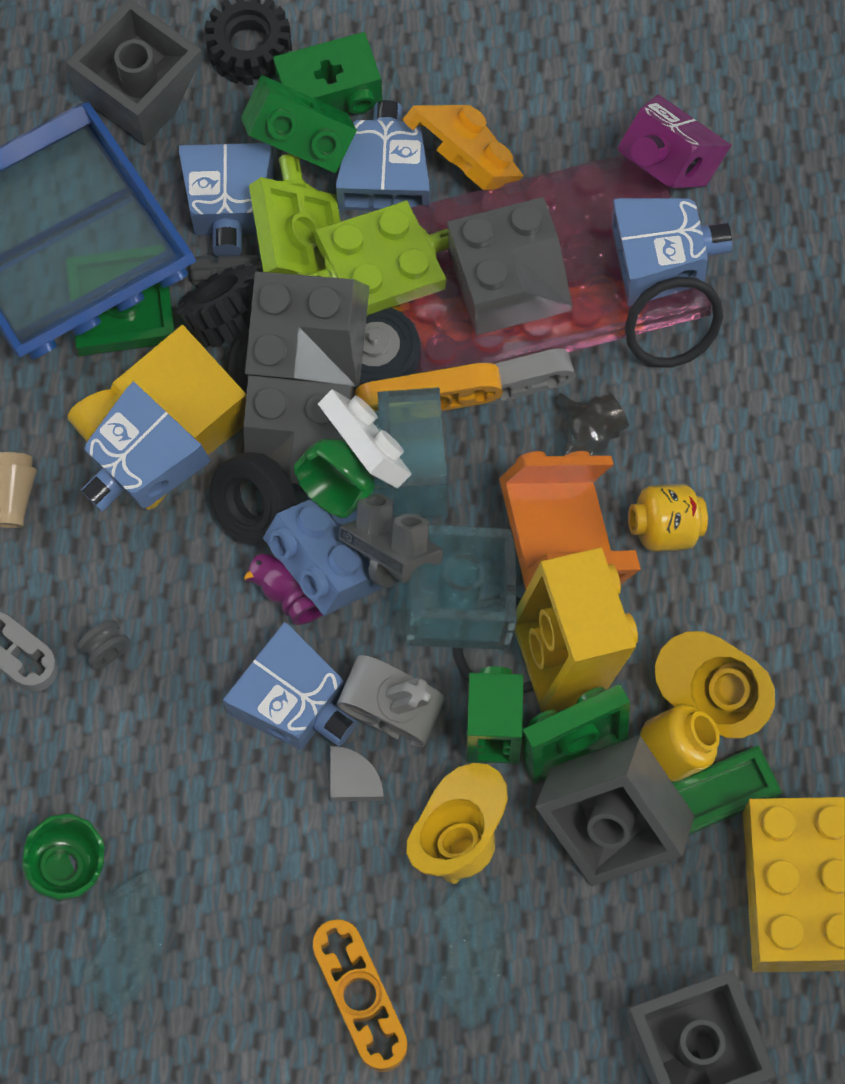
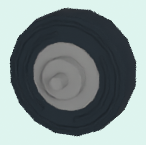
M391 307L367 315L360 385L371 381L415 374L421 360V340L414 323L401 311Z

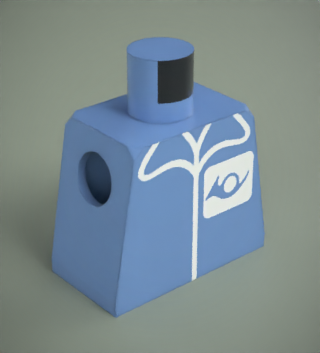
M391 100L379 101L374 105L373 120H356L353 122L357 132L341 162L336 182L338 209L376 211L407 200L413 212H430V187L421 126H417L412 130L402 121V106L398 102Z
M267 143L179 145V155L195 235H212V252L216 256L240 255L242 253V234H257L249 185L260 177L273 180L275 164L272 146Z
M613 199L612 231L628 306H632L643 292L663 280L680 276L695 277L705 282L707 256L732 252V235L729 223L701 226L696 203L691 199ZM672 288L661 292L651 300L671 295L674 293H678L691 288Z
M133 381L85 445L84 450L101 470L80 491L101 512L123 491L144 509L201 470L211 460L202 445Z
M285 622L223 699L227 713L233 718L299 750L305 747L316 731L340 747L350 737L357 725L355 719L336 707V703L344 688L342 678Z

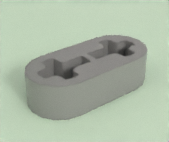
M560 348L549 349L494 364L499 367L503 394L499 399L490 402V404L520 398L569 384L576 375L568 351Z
M0 612V628L4 626L2 633L11 644L7 650L0 646V672L26 691L38 692L47 689L53 684L58 675V663L53 652L46 644L10 616ZM21 652L33 661L39 659L40 656L43 657L41 663L45 670L40 676L31 672L27 677H24L26 670L21 661L17 659Z

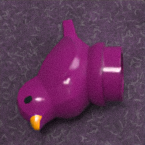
M261 554L251 561L244 580L260 586L264 595L270 601L282 604L284 614L290 616L293 624H307L323 616L313 601L303 593L301 586L279 559L272 555Z

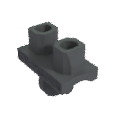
M374 494L358 501L357 519L340 525L339 540L366 555V560L370 562L368 570L372 582L383 588L392 587L399 581L403 583L408 582L412 577V572L422 564L430 563L435 566L442 563L443 549L428 540L430 521L418 514L409 513L398 516L393 520L394 500L383 494Z

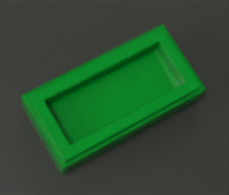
M759 745L711 765L680 781L672 782L695 815L689 836L742 813L749 799L777 798L782 794Z

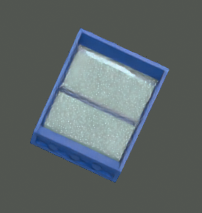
M89 102L80 103L0 146V332L13 353L18 357L28 354L30 359L33 360L50 352L57 347L55 338L70 330L77 336L94 328L101 323L99 314L114 306L121 312L138 304L145 299L142 293L143 290L158 282L162 288H165L182 280L188 275L185 268L197 262L185 241Z

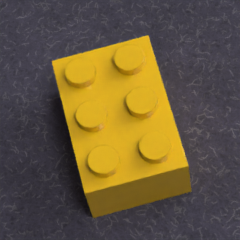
M602 547L541 561L511 618L541 713L552 709L557 711L567 709L575 705L580 696L594 688L604 687L607 690L636 648L638 642L636 623L630 613L624 612L619 598L621 584L618 572L613 564L607 563Z
M845 797L749 799L742 814L753 973L845 971Z

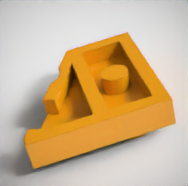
M471 105L412 106L402 119L412 130L417 126H425L443 142L437 148V151L448 161L457 165L468 178L483 190L510 189L524 176L513 162V155L510 150L497 141L486 126L487 122L483 114Z

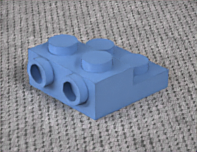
M309 499L277 513L263 539L270 547L273 555L283 563L301 586L303 593L326 616L383 587L375 584L370 579L368 570L370 562L366 560V555L339 540L340 525L356 520L357 510L347 518H338L324 511Z

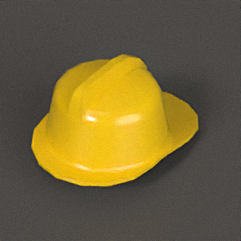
M687 631L672 637L659 652L655 663V678L662 696L674 707L680 704L692 705L700 711L707 713L714 720L719 735L725 738H744L757 733L770 720L775 707V688L769 673L756 660L722 638L705 631Z
M470 763L456 768L442 779L407 839L406 854L414 868L423 874L442 876L447 882L457 884L460 879L469 878L481 872L490 863L495 852L494 832L504 814L508 801L507 784L498 770L488 764Z

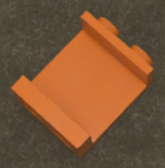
M533 451L519 456L516 459V463L499 478L525 589H527L541 561L601 547L607 563L615 566L620 578V584H623L641 570L636 550L611 551L594 482L614 465L612 456H590V453L587 451H576L565 456H546L545 452Z

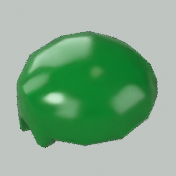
M321 439L306 450L294 465L297 481L308 497L324 511L338 518L349 517L357 510L358 501L371 496L375 488V476L368 472L347 442L342 439Z
M71 813L47 817L33 828L26 838L22 860L25 879L28 880L29 885L38 895L57 902L80 898L97 883L102 872L105 850L103 838L90 821ZM68 855L71 856L76 862V873L73 869V866Z

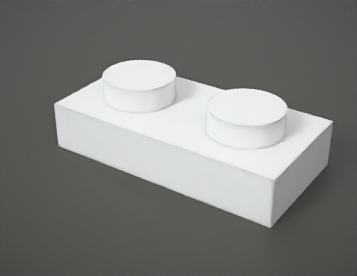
M331 389L318 403L370 474L397 489L412 475L400 459V456L404 453L403 448L386 431H379L373 422L378 417L364 400L358 396H354L350 400Z

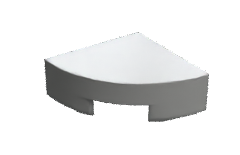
M330 746L331 802L384 801L382 783L373 765L362 755L351 749Z

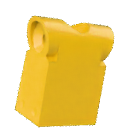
M182 324L112 383L111 389L89 395L72 407L67 415L68 421L88 441L126 388L134 381L202 445L207 455H209L244 427L247 394ZM166 495L146 509L151 510L157 507Z

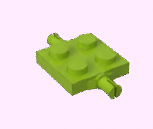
M285 154L279 158L283 181L260 177L249 185L263 272L307 275L325 269V260L315 242L316 230L339 223L341 220L336 195L318 191L302 179L300 158L292 154Z
M407 200L316 230L315 242L325 260V269L307 274V276L355 279L370 286L367 315L445 290L446 277L436 259V253L449 249L448 229L428 234L419 225Z

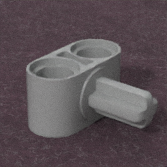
M359 655L336 705L346 714L390 737L398 739L401 735L412 740L410 745L424 747L445 701V697L438 690L427 685V682L422 678H414L379 659Z

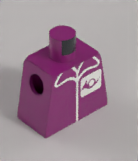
M658 94L641 107L617 149L622 155L666 186L686 188L706 186L711 181L732 145ZM698 158L696 165H694L692 161Z

